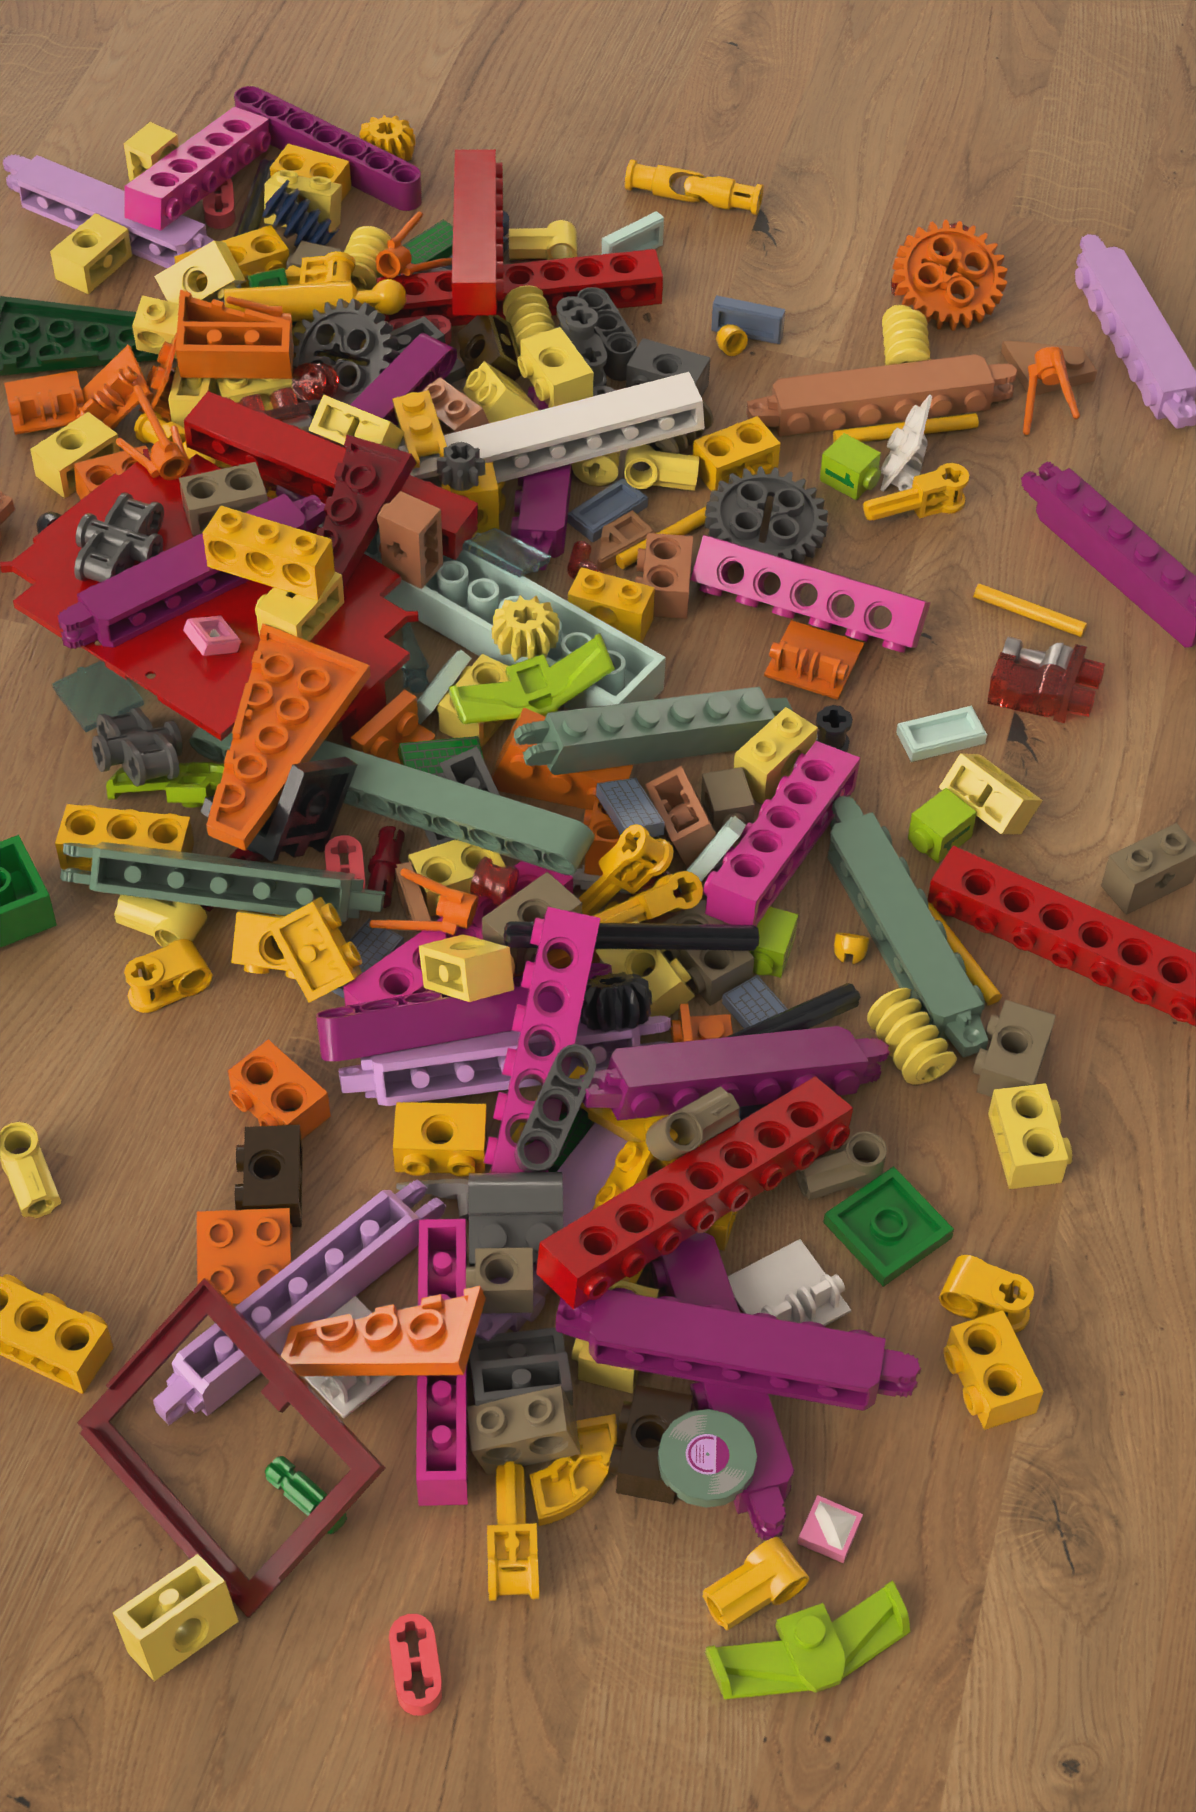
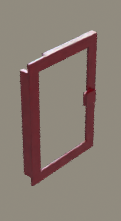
M205 1278L106 1384L108 1390L77 1422L83 1429L80 1432L83 1438L187 1557L191 1559L198 1554L225 1580L232 1603H235L248 1618L253 1615L386 1469L218 1288ZM207 1316L221 1328L270 1381L261 1390V1393L281 1413L291 1404L351 1468L250 1580L110 1422Z

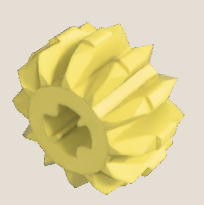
M519 595L517 602L504 600L502 608L495 610L492 639H494V644L498 645L501 655L511 654L515 662L521 657L530 659L535 657V655L542 654L547 658L550 649L556 648L559 640L560 621L557 613L553 612L550 602L540 604L537 595L531 600H524Z

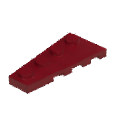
M350 435L346 436L343 447L346 452L343 462L338 463L335 471L336 485L332 497H327L324 507L326 517L323 526L318 528L316 532L317 535L332 539L335 572L342 575L343 589L379 529L377 523L379 511L384 504L390 503L401 491L417 463L411 453Z

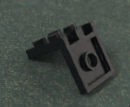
M347 757L292 764L276 809L247 849L263 855L271 862L278 861L280 852H286L293 858L304 856L307 847H312L320 853L324 852L358 764ZM214 796L205 797L200 812L209 817Z

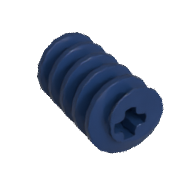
M287 179L265 204L266 207L262 216L267 219L276 215L273 224L276 229L286 224L287 227L283 235L286 239L295 234L298 235L294 243L296 248H298L301 241L325 246L340 229L337 228L329 233L328 229L331 220L327 218L318 222L317 220L321 212L318 208L308 213L307 209L310 200L307 198L298 203L297 198L300 190L297 188L287 193L286 189L290 182Z

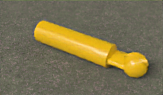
M392 279L378 282L372 290L360 291L356 289L352 281L224 289L225 307L242 312L246 310V308L227 303L226 298L228 296L267 306H282V313H291L292 322L302 321L303 319L312 321L314 320V309L324 314L325 303L329 302L337 306V301L340 298L350 303L351 299H356L362 304L367 303L386 315L399 312L406 303L404 287Z

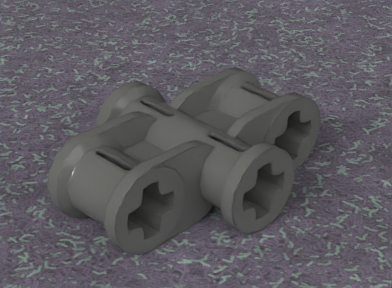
M570 296L561 299L557 304V316L560 321L558 327H561L594 372L593 387L606 386L607 379L603 366L607 362V352L601 338L594 333V328L598 324L597 312L590 308L588 303L580 297Z
M124 492L119 495L104 522L98 520L94 514H85L78 524L75 536L77 546L82 548L75 561L74 575L76 579L81 581L91 579L102 582L133 567L135 561L142 563L163 552V538L157 534L163 522V505L158 502H152L151 504L135 500L131 494Z
M139 707L130 709V712L109 717L105 713L97 716L96 726L98 735L92 739V753L99 771H109L111 766L122 764L125 773L135 786L144 785L145 781L164 776L168 779L178 777V756L182 754L183 745L180 730L173 720L165 722L163 727L153 728L151 722Z

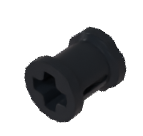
M837 705L824 707L817 713L816 725L819 729L816 741L847 752L850 742L847 731L851 729L853 720L851 713Z

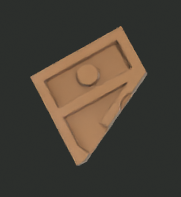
M1003 341L1001 353L1008 364H1012L1017 369L1016 376L1026 392H1028L1029 385L1028 366L1035 364L1036 352L1046 347H1059L1063 350L1071 387L1094 382L1096 379L1097 369L1082 347ZM1037 379L1035 396L1061 390V384L1045 385L1041 379Z

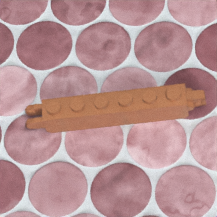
M973 354L781 378L773 384L771 396L747 401L746 414L748 419L758 416L766 427H776L778 436L781 437L906 421L913 406L917 405L920 407L929 395L932 396V401L927 418L990 410L992 402L1006 401L1013 397L1014 386L1010 382L1013 383L1016 380L1017 369L1008 363L987 365L985 358Z

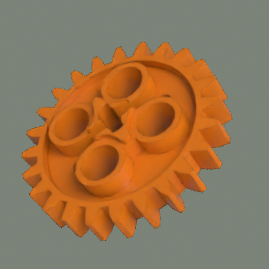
M945 219L940 229L932 221L929 223L927 232L918 227L915 236L908 235L904 246L900 245L896 255L898 258H895L892 269L896 270L894 271L892 282L898 283L895 295H905L901 305H913L914 310L920 311L925 315L928 323L931 319H935L937 329L939 330L944 322H949L952 331H955L959 321L962 322L966 329L970 327L972 318L978 323H982L985 313L991 315L995 309V304L1000 303L1003 296L1002 292H1004L1007 281L1004 278L1008 270L1006 267L1001 266L1004 255H994L998 244L986 245L985 241L988 234L984 233L979 237L975 236L976 226L974 225L968 231H964L962 221H958L955 228H950L948 220ZM935 251H942L947 256L938 255ZM967 266H974L979 271H972ZM920 279H928L933 284H925ZM952 294H959L964 299H957Z

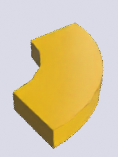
M616 1414L577 1420L581 1454L556 1459L547 1468L529 1474L538 1526L556 1522L573 1514L589 1502L600 1490L609 1475L613 1446L617 1444Z

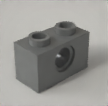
M643 338L627 364L626 388L690 372L702 398L709 385L710 357Z

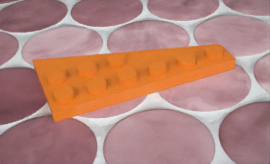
M262 623L258 649L253 655L251 674L248 683L245 684L233 727V739L230 750L226 752L223 775L220 784L217 785L206 824L208 836L244 851L248 848L276 809L292 764L305 763L311 760L371 676L370 665Z

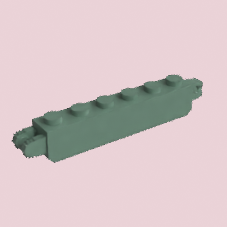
M759 686L550 712L544 721L519 726L513 731V737L519 745L537 744L528 747L523 752V759L526 765H547L551 773L560 775L739 750L785 707L792 711L793 709L787 698H765Z
M839 796L835 801L833 800L832 811L835 816L830 823L832 831L827 858L899 988L911 989L909 999L914 998L920 1001L922 1005L920 1012H927L931 1019L929 1025H935L939 1030L937 1038L949 1039L962 1057L978 1053L980 1048L987 1049L988 1037L980 1019L982 1010L985 1009L983 994L977 985H972L966 975V968L961 955L958 952L954 953L948 944L941 921L933 918L929 911L928 900L924 891L921 888L917 889L910 878L909 866L903 857H898L895 852L888 829L885 826H880L873 812L864 815L859 805H856V801L853 800L854 798Z
M70 842L63 844L64 854L71 857L92 858L91 871L78 868L61 869L60 879L67 882L90 885L89 889L96 892L284 916L322 897L325 904L331 903L334 906L341 922H346L349 918L359 919L360 910L381 912L383 910L385 892L363 889L364 880L355 878V874L109 842H101L97 845Z

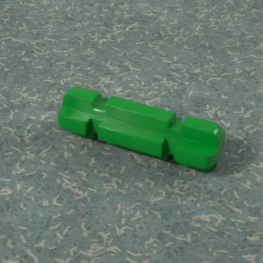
M276 1457L265 1469L267 1481L276 1489H283L285 1491L283 1495L309 1516L328 1494L302 1471L296 1472L294 1470L296 1466L286 1457ZM346 1513L327 1534L336 1533L347 1520Z

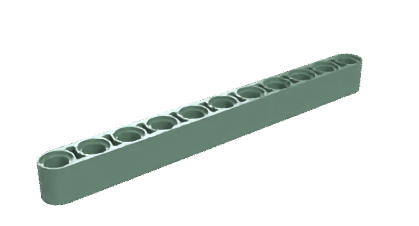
M197 727L189 739V743L203 757L224 764L226 752L230 750L233 736L231 732L225 739L220 741L202 728ZM324 740L309 761L347 757L358 764L343 802L345 804L560 874L574 875L595 839L594 833L588 826L573 818Z

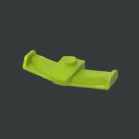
M599 633L551 667H549L545 655L542 654L506 667L505 672L509 680L507 682L460 687L454 685L449 687V694L458 718L463 724L518 719L523 708L546 717L550 712H558L560 706L613 672L615 667L602 635Z
M213 762L180 763L177 778L168 779L164 776L149 779L141 786H135L122 767L106 782L108 800H116L122 793L166 790L167 803H182V806L187 808L203 806L205 797H212L215 794L217 785L221 782L224 764Z
M892 1580L885 1587L833 1622H831L824 1603L777 1619L775 1627L781 1641L722 1647L707 1646L705 1654L724 1699L802 1691L817 1693L841 1684L842 1679L909 1634L911 1632L909 1615Z

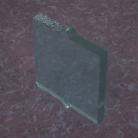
M496 528L482 534L476 533L475 537L464 541L462 549L519 578L532 571L538 572L539 568L548 564L551 559L550 555Z
M102 660L86 668L79 667L77 672L52 683L54 691L85 732L97 728V716L106 713L109 717L130 712V709L144 705L143 698L129 680L108 669Z

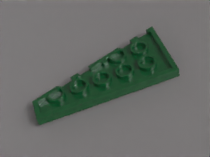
M0 296V376L103 366L113 360L127 345L131 346L137 362L157 360L158 354L136 349L132 325L137 312Z

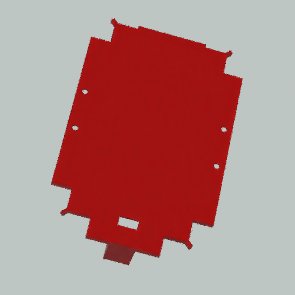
M143 449V455L151 461L149 450ZM195 454L190 458L191 464L188 466V469L179 478L215 471L221 468ZM137 461L121 475L114 473L33 538L34 544L15 559L0 562L2 573L14 572L32 584L31 587L13 600L14 608L62 638L61 633L64 631L59 627L57 615L78 603V593L100 583L91 579L81 581L76 579L74 575L75 561L82 549L76 544L75 536L78 524L87 513L94 514L98 520L104 522L108 512L121 493H129L135 500L148 504L158 502L163 505V522L157 533L163 538V551L193 538L183 507L179 478L166 480L161 475L153 478L147 468ZM317 526L316 528L311 530L310 533L316 534L317 529L320 527ZM366 554L362 556L343 589V605L310 640L314 644L370 665L371 676L334 726L335 728L342 722L343 740L350 745L351 737L386 706L385 682L410 660V652L388 639L407 622L419 621L418 611H405L384 598L401 583V575ZM135 561L133 566L140 564L141 562ZM249 580L114 648L95 645L94 643L98 640L85 646L82 645L81 648L105 662V666L126 680L130 678L156 695L158 701L222 741L233 731L244 687L248 683L251 674L253 655L257 651L260 641L257 615L255 614L256 604L263 594H268L273 587ZM222 616L241 640L238 651L235 653L203 656L183 631L187 619ZM148 674L156 675L152 679L146 677Z

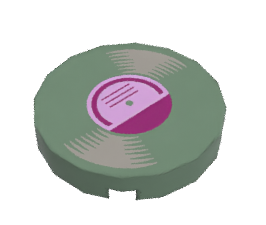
M711 1409L691 1411L674 1420L663 1433L658 1451L660 1475L666 1486L668 1487L669 1485L671 1490L677 1493V1497L687 1504L705 1508L726 1505L735 1500L736 1496L751 1484L757 1461L754 1439L744 1424L728 1413Z

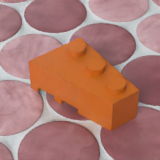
M180 290L175 352L181 378L292 379L294 345L290 321L247 308L245 312L225 307L222 301L213 299L210 303L193 298L191 292Z
M523 708L499 753L491 775L498 791L582 809H593L597 783L629 779L633 765L560 775L551 773L547 765H526L523 759V752L528 747L537 744H517L513 737V731L523 724L544 721L546 717Z

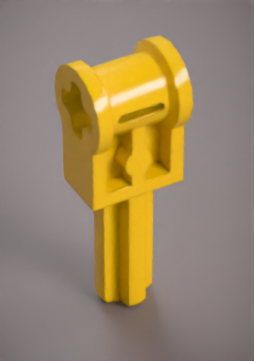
M337 251L330 252L325 256L302 258L301 269L285 270L288 285L350 281L351 273L355 269V259L348 253Z
M946 463L941 465L936 471L914 476L911 489L865 501L863 503L865 517L869 521H874L914 510L919 519L941 512L947 514L957 513L963 509L966 498L963 488L968 484L969 472L964 466L959 464Z
M635 824L625 829L620 835L617 844L598 861L603 875L578 898L582 902V914L595 915L622 888L634 895L653 876L660 875L666 871L673 859L674 851L672 845L664 839L651 837L648 830L641 825Z
M688 871L665 875L656 881L653 888L592 916L600 918V923H632L636 919L640 923L666 912L672 913L695 907L702 898V882L698 876ZM680 886L682 893L676 898L673 890Z
M506 1461L505 1465H499L495 1470L497 1525H487L489 1601H497L498 1596L529 1595L532 1600L539 1599L537 1523L526 1524L525 1470L522 1465L515 1464L514 1461Z

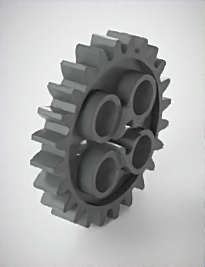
M340 298L337 301V306L326 302L324 314L314 309V321L312 323L304 319L302 320L303 326L306 329L304 334L300 332L294 333V336L300 342L299 345H294L296 358L293 359V368L296 371L293 372L292 377L294 382L297 383L295 386L296 394L302 396L301 402L313 400L320 403L323 395L350 405L391 364V360L396 359L400 355L399 352L391 349L399 340L389 334L394 327L384 321L386 317L384 314L375 310L374 307L367 303L362 304L356 299H351L350 303ZM335 333L333 341L329 344L332 335ZM366 339L365 345L360 349L362 342ZM324 352L344 359L352 357L361 362H370V364L362 366L343 359H338L336 362L329 357L317 356V354ZM326 369V373L321 379L322 372ZM357 374V379L355 383L352 385V380Z
M758 467L757 475H752L745 468L743 469L741 479L731 473L729 483L719 481L718 490L711 491L710 501L706 505L705 528L709 529L708 536L804 564L805 556L814 558L816 548H822L828 527V510L823 509V498H815L816 488L805 490L806 479L803 478L797 482L792 481L793 472H788L784 477H780L778 468H774L771 475L765 474L762 467ZM768 496H772L774 501L767 539L765 543H760L759 537L766 499Z

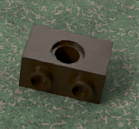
M477 315L456 334L460 347L459 354L466 367V380L473 370L480 367L483 361H486L513 381H516L521 376L517 362L520 353L512 326L500 316Z
M300 1125L245 1127L244 1145H236L237 1172H243V1184H235V1209L290 1208V1224H292V1227H302L303 1146ZM266 1175H276L271 1179H261Z
M636 1385L633 1401H624L622 1405L619 1430L626 1431L623 1446L614 1444L610 1460L609 1473L617 1475L616 1493L674 1504L676 1492L671 1490L669 1485L668 1487L666 1486L660 1475L658 1465L659 1446L646 1448L639 1442L648 1438L661 1442L662 1435L670 1424L677 1418L692 1411L693 1395Z

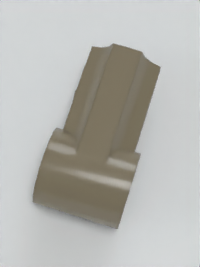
M720 1086L653 1123L646 1133L648 1150L659 1160H674L740 1121V1107L733 1095L726 1092ZM670 1128L674 1129L678 1134L679 1144L675 1143L671 1138Z
M868 1131L858 1132L851 1136L847 1141V1145H843L836 1150H828L817 1157L808 1168L796 1170L798 1186L803 1196H806L810 1201L852 1186L861 1189L883 1174L887 1153L886 1143L875 1133ZM865 1158L869 1159L872 1162L864 1163L857 1159Z

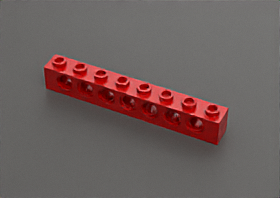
M656 249L503 265L504 299L511 290L519 286L530 285L538 287L543 291V297L549 305L552 316L557 315V304L561 299L570 296L577 297L581 290L589 287L604 290L617 309L662 304L663 274ZM452 270L411 274L409 276L399 275L394 278H376V283L385 279L395 280L404 287L406 293L404 307L395 314H384L386 316L384 321L386 322L399 318L441 315L449 319L451 326L467 325L477 316H453ZM496 301L497 315L506 320L503 313L504 301Z
M954 845L951 847L932 877L928 893V903H931L939 913L945 916H952L974 926L980 932L994 935L1013 944L1020 950L1034 953L1051 961L1060 968H1067L1091 979L1100 986H1107L1129 996L1140 1004H1147L1169 1014L1180 1022H1187L1196 1027L1195 952Z
M816 1076L542 1240L539 1243L536 1274L573 1310L590 1299L596 1300L600 1298L612 1285L625 1277L630 1278L637 1275L646 1264L662 1254L668 1255L672 1253L681 1242L692 1235L706 1232L716 1220L731 1211L737 1212L741 1210L750 1199L764 1190H773L780 1184L782 1179L798 1169L804 1170L808 1168L817 1157L828 1150L840 1148L850 1135L849 1126L853 1107Z

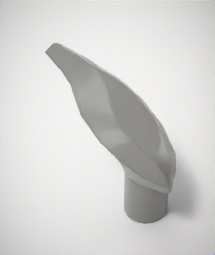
M439 1179L420 1181L427 1187L425 1194H432L445 1199H457L459 1218L469 1220V1180ZM413 1181L397 1183L396 1189L401 1190Z

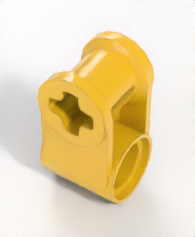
M188 939L175 940L163 948L132 959L126 965L124 972L126 982L131 986L128 992L129 1003L135 1010L142 1013L155 1012L182 998L200 993L209 986L213 977L211 970L197 948ZM139 969L142 971V977L138 975ZM152 991L154 992L153 1000H151L150 992Z
M961 1255L954 1262L939 1295V1302L949 1312L972 1320L1004 1310V1312L1008 1313L1007 1318L1014 1333H1018L1029 1322V1307L1033 1302L1034 1289L1029 1280L1019 1274L990 1265L975 1256ZM1015 1286L1018 1287V1295L1013 1294Z

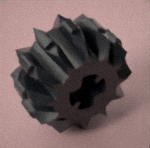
M609 972L607 975H595L592 979H588L580 1015L581 1023L591 1030L602 1029L604 1032L617 1030L620 1032L626 1028L634 1029L637 1025L649 1021L652 993L649 990L648 981L641 978L638 974L627 975L625 972L619 974Z

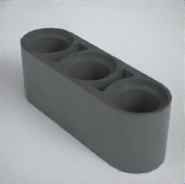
M585 288L578 293L577 297L584 299L588 306L598 314V324L594 328V333L601 338L607 352V362L603 366L605 374L613 380L625 381L627 364L637 349V340L609 295L600 288Z
M573 1044L564 1047L552 1063L515 1147V1162L524 1172H546L558 1158L586 1094L585 1088L589 1087L596 1069L595 1057L585 1046ZM568 1057L580 1059L585 1065V1076L579 1079L567 1077L562 1071V1060ZM552 1098L561 1100L567 1108L566 1118L562 1121L548 1119L543 1112V1103L546 1100ZM533 1140L544 1143L549 1152L548 1160L540 1164L530 1162L524 1154L526 1143Z

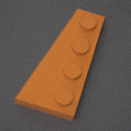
M481 1286L464 1289V1296L443 1300L441 1294L421 1298V1305L396 1310L394 1304L378 1307L369 1316L353 1320L351 1314L294 1325L289 1330L281 1357L299 1376L464 1375L486 1297Z

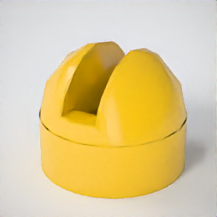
M727 324L717 332L716 341L719 348L726 355L736 356L745 349L748 337L740 327Z
M836 932L834 953L837 959L844 963L846 954H853L852 965L861 962L868 951L869 937Z

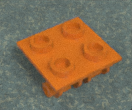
M177 332L171 343L166 341L163 343L157 359L160 365L158 367L153 365L146 379V383L150 387V393L146 397L153 411L160 414L165 422H172L168 398L176 367H171L175 356ZM140 404L138 411L145 413Z
M127 345L82 389L84 405L79 408L80 413L77 415V419L89 412L113 430L127 414L140 404L134 391V386L140 385L145 396L150 393L130 345Z
M77 370L4 383L15 435L67 426L77 419V415L80 413L79 408L84 405Z
M791 620L780 643L773 642L769 657L772 659L764 672V677L838 700L865 643Z
M290 1208L196 1212L197 1285L204 1278L210 1280L232 1304H240L291 1263L293 1232L292 1224H290Z

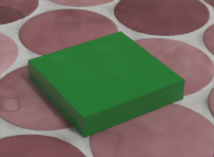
M894 1166L827 1211L823 1221L883 1287L952 1239L954 1228Z

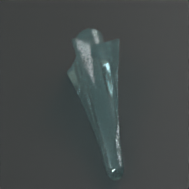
M407 622L401 628L403 649L410 652V660L401 667L403 671V688L405 689L410 686V690L413 693H421L426 689V685L430 684L426 674L429 664L415 638L411 623Z

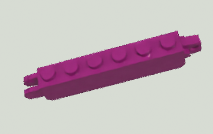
M529 386L528 397L539 410L549 408L545 401L538 399L534 386ZM572 464L518 478V486H523V490L515 491L514 511L520 514L519 517H512L511 540H518V556H522L523 569L546 570L550 558H557L564 553L573 476Z
M1047 461L1038 468L1039 476L1033 471L1025 473L1021 478L1022 486L1026 493L1028 492L1029 496L1037 502L1036 512L1039 520L1184 647L1196 645V576L1070 468L1062 471Z
M284 493L245 512L307 532L322 524L326 517L324 512L325 504L315 494L292 502ZM203 533L196 535L171 549L163 551L78 593V603L57 615L59 627L64 631L61 633L63 646L76 649L98 640L102 646L114 648L249 581V579L207 567Z
M840 1026L616 1048L611 1055L607 1069L594 1073L589 1087L585 1088L586 1094L582 1102L586 1108H611L617 1121L670 1115L720 1086L726 1092L733 1095L739 1107L769 1104L815 1076L837 1095L855 1094L860 1084L877 1082V1079L880 1078L882 1073L881 1065L877 1062H885V1059L888 1058L890 1053L889 1045L883 1042L882 1039L879 1040L877 1038L855 1039L849 1030Z
M705 1232L696 1233L681 1242L672 1253L668 1255L662 1254L656 1260L651 1261V1272L657 1289L664 1287L666 1296L680 1299L683 1303L705 1307L707 1305H721L733 1312L740 1313L713 1236ZM694 1381L695 1383L690 1385L696 1411L711 1409L728 1413L743 1423L754 1439L757 1453L754 1476L748 1488L744 1489L733 1500L737 1513L748 1512L752 1526L755 1528V1533L758 1534L757 1537H760L762 1541L782 1536L784 1531L783 1523L786 1518V1508L783 1506L791 1492L794 1468L769 1395L767 1393Z
M625 1288L607 1290L600 1298L596 1300L590 1299L574 1310L561 1298L556 1314V1331L589 1342V1354L599 1364L862 1411L875 1404L877 1394L893 1397L899 1395L900 1398L902 1396L906 1398L908 1395L912 1396V1392L918 1385L916 1378L921 1372L918 1358L916 1359L914 1355L911 1356L909 1353L905 1355L900 1351L884 1349L886 1338L875 1337L864 1330H851L849 1332L835 1330L812 1321L796 1323L779 1320L777 1317L767 1313L750 1315L733 1312L721 1305H707L705 1307L683 1303L680 1299L670 1296L653 1298L636 1295L633 1291Z

